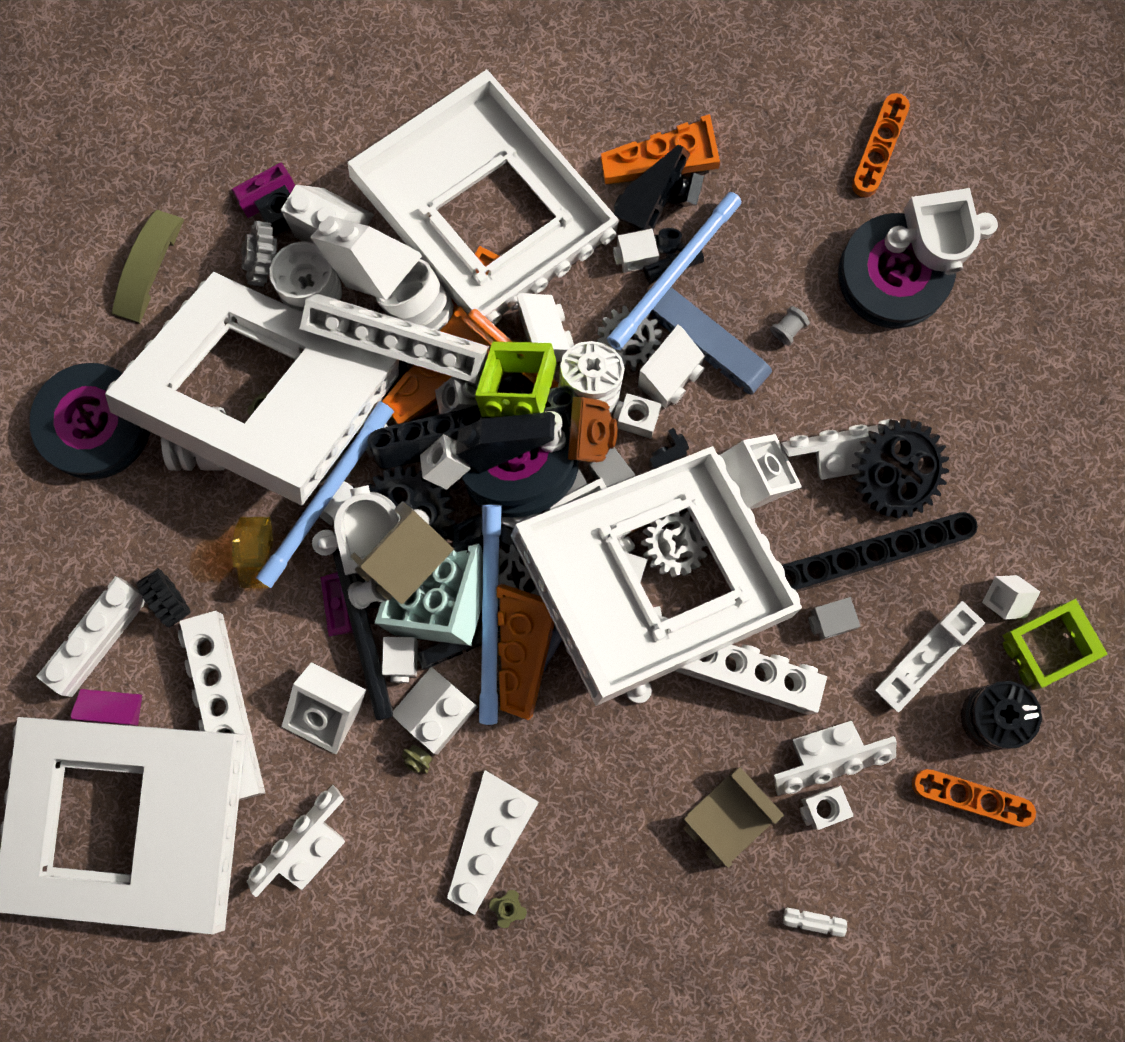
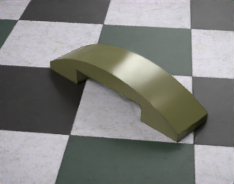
M156 210L148 219L139 233L122 271L114 299L113 315L141 323L151 299L149 291L169 245H174L184 222L183 218Z

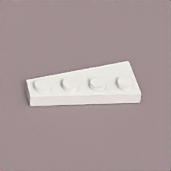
M484 770L447 899L474 915L539 803Z

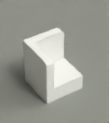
M1017 575L995 576L982 603L1003 619L1026 618L1040 591Z

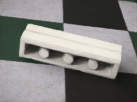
M117 576L114 577L107 586L108 590L103 591L69 634L68 640L61 644L36 676L59 695L73 697L146 602L142 598L143 595L127 581Z

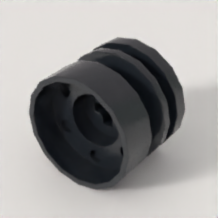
M1012 681L995 682L972 691L964 700L961 710L962 727L968 738L982 748L988 750L1019 748L1031 742L1039 732L1042 722L1041 706L1035 695L1024 685ZM1004 710L1006 714L1010 715V719L1006 720L1005 717L1000 716V711Z

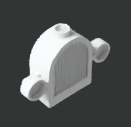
M970 188L911 197L903 209L908 229L903 226L891 228L885 237V245L891 252L900 253L911 242L914 253L922 264L936 271H944L947 275L955 274L963 270L962 264L976 249L979 240L988 239L992 236L998 227V222L990 213L976 215Z
M368 485L350 489L352 497L347 499L336 513L334 521L335 533L331 530H322L312 540L313 549L320 555H330L339 547L345 575L357 573L354 569L358 564L350 557L354 552L363 560L401 520L400 516L394 511L396 508L394 503L382 494L370 492ZM415 509L414 511L429 524L428 515L422 510Z

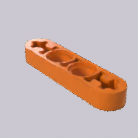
M890 94L882 105L852 182L853 191L860 197H871L875 194L881 183L910 107L909 100L902 94ZM896 103L899 105V110L893 120L889 116L892 106ZM882 127L891 129L893 137L883 139L878 134V129ZM871 152L880 153L883 156V162L880 164L872 163L868 158V154ZM867 172H873L869 186L864 188L862 181L865 179Z
M930 769L918 771L912 779L914 792L922 798L1017 827L1029 826L1036 818V809L1031 801L1019 796ZM930 775L931 782L943 785V779H946L947 782L942 791L943 798L939 797L941 790L928 789L927 793L924 792V786L920 784V780L926 779ZM955 784L962 785L966 791L965 799L959 803L953 801L950 796V789ZM985 794H991L996 798L997 806L992 812L985 811L981 806V798ZM1005 798L1008 799L1006 806L1020 807L1022 804V810L1027 812V816L1021 817L1017 821L1016 814L1004 811V817H1001L1000 815L1005 808Z

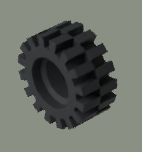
M159 568L137 582L136 585L139 588V593L143 595L142 598L166 627L170 628L191 613L189 606L176 589L174 583Z

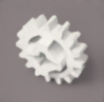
M678 511L650 523L652 527H647L643 530V533L649 536L641 541V545L648 546L649 549L643 555L644 557L651 556L653 558L650 563L651 567L661 566L660 574L662 575L669 570L671 577L680 575V572L683 576L691 573V568L696 569L701 566L698 559L701 560L707 556L701 550L707 544L705 540L701 539L702 535L697 529L695 522L689 520V512L682 514L680 517ZM675 524L670 530L667 528L661 529L664 525ZM679 557H688L684 562H675Z

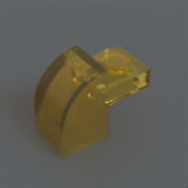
M240 517L233 535L232 561L233 567H237L239 588H270L256 579V576L268 561L273 546L270 517Z

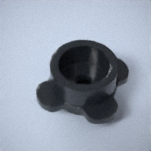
M663 228L659 231L658 235L654 236L658 250L666 254L675 253L677 250L682 251L686 246L685 243L681 242L682 233L674 228Z

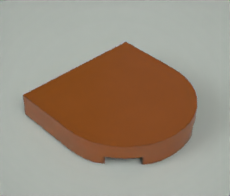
M573 397L569 460L602 462L605 460L609 450L614 448L618 432L617 421L612 419L609 411L610 406L606 402L585 397Z

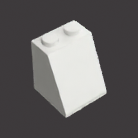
M296 185L281 208L294 237L309 243H314L310 237L318 229L319 224L329 215L366 226L374 216L373 213L325 188Z
M330 215L319 224L318 229L310 237L347 288L384 300L391 295L422 257L420 252L370 226Z

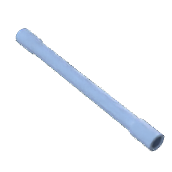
M733 192L726 194L713 210L708 220L628 316L622 319L607 337V342L614 349L621 350L637 331L641 322L722 224L727 222L738 209L742 201L737 194Z
M381 401L378 402L364 422L363 428L279 548L265 563L256 579L272 588L286 568L287 562L369 446L367 442L369 435L373 431L383 428L394 413L392 408Z
M482 505L483 595L479 723L484 725L498 723L497 586L499 582L501 505Z

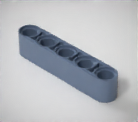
M672 287L649 313V315H653V319H657L658 323L670 333L677 325L681 326L703 353L704 360L714 368H720V372L739 388L743 386V391L747 394L753 395L772 373L771 367L762 358Z

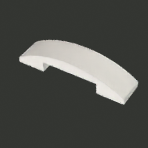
M961 601L923 637L887 675L875 691L891 707L900 712L931 676L962 645H965L985 622Z

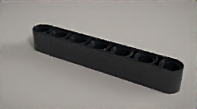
M566 386L550 389L544 412L553 411L561 416V429L571 426L573 397H576L574 390ZM474 406L377 429L369 435L367 442L380 468H394L420 462V455L443 434L457 440L459 429L480 419L491 417H482L479 407Z
M959 512L782 566L785 574H788L792 579L791 588L795 589L796 592H801L962 544L975 535L978 525L975 517L970 513ZM954 522L964 525L966 529L965 535H960L955 531ZM929 530L935 533L937 537L936 544L929 543L926 540L925 531ZM896 539H902L907 543L908 552H900L897 549ZM866 549H876L879 553V561L870 560L866 555ZM838 556L846 557L850 561L849 570H843L837 565ZM809 565L818 566L821 570V578L814 579L809 576L807 567Z

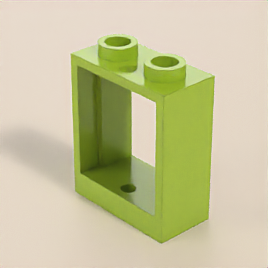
M492 342L475 394L482 417L494 418L544 412L557 367L552 343ZM503 372L538 373L532 394L497 393Z
M1077 599L1066 602L1002 635L1005 640L1003 647L1010 658L1016 659L1021 668L1018 670L1021 680L1026 686H1031L1032 690L1041 689L1108 655ZM1060 616L1083 657L1044 676L1021 635Z

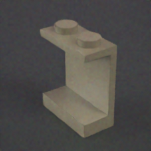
M402 501L394 509L402 519L363 560L355 552L350 557L358 564L354 570L364 580L369 582L373 578L379 584L375 589L384 598L390 601L394 597L403 605L449 556L454 548L411 507Z
M738 767L683 818V821L687 824L683 829L695 843L699 839L702 840L709 848L705 854L717 867L723 864L729 868L733 864L732 861L771 824H776L784 814L742 768Z

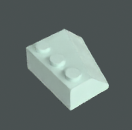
M479 544L468 546V553L467 550L460 552L453 550L403 605L394 597L390 601L381 602L375 624L395 636L415 637L417 639L471 646L482 609L483 554L481 546Z

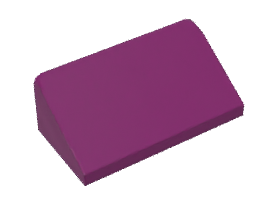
M281 162L232 188V192L247 218H250L259 213L254 201L283 185L286 186L291 194L296 185Z
M338 572L320 577L329 637L353 633Z
M80 689L70 719L138 726L142 695Z

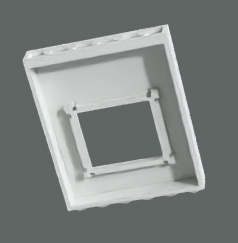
M485 70L348 161L349 177L405 244L420 252L422 255L420 259L430 265L440 284L443 285L445 291L458 307L461 306L466 314L473 309H477L494 325L500 321L505 312L510 309L512 311L518 309L517 295L522 293L532 294L533 292L535 294L540 293L547 287L550 280L556 276L558 278L564 276L571 269L572 264L578 260H586L592 255L596 247L600 244L607 245L617 235L619 219L488 70ZM508 162L556 218L485 267L437 210Z
M213 272L206 281L200 283L197 291L190 299L182 303L180 310L174 317L165 322L157 336L147 342L144 350L135 360H132L127 365L124 373L109 385L105 395L111 413L293 502L303 505L366 421L375 406L398 378L399 360L301 330L302 312ZM228 329L234 330L296 359L245 424L176 391Z
M713 446L517 523L511 534V538L595 706L788 620L802 608L798 593L790 587L785 577L783 566L774 558L768 539L758 529L753 512L750 508L746 507L740 496L738 485L731 480L726 471L723 458L717 455ZM687 508L732 592L664 622H660L616 537ZM655 624H656L657 627H658L657 630L654 629V625H655Z
M17 717V724L13 730V755L9 761V786L4 796L6 804L5 816L0 827V835L2 837L0 847V913L203 934H215L224 931L246 735ZM57 762H60V768L55 767ZM65 767L143 774L131 875L53 867ZM48 865L47 871H42L43 866Z

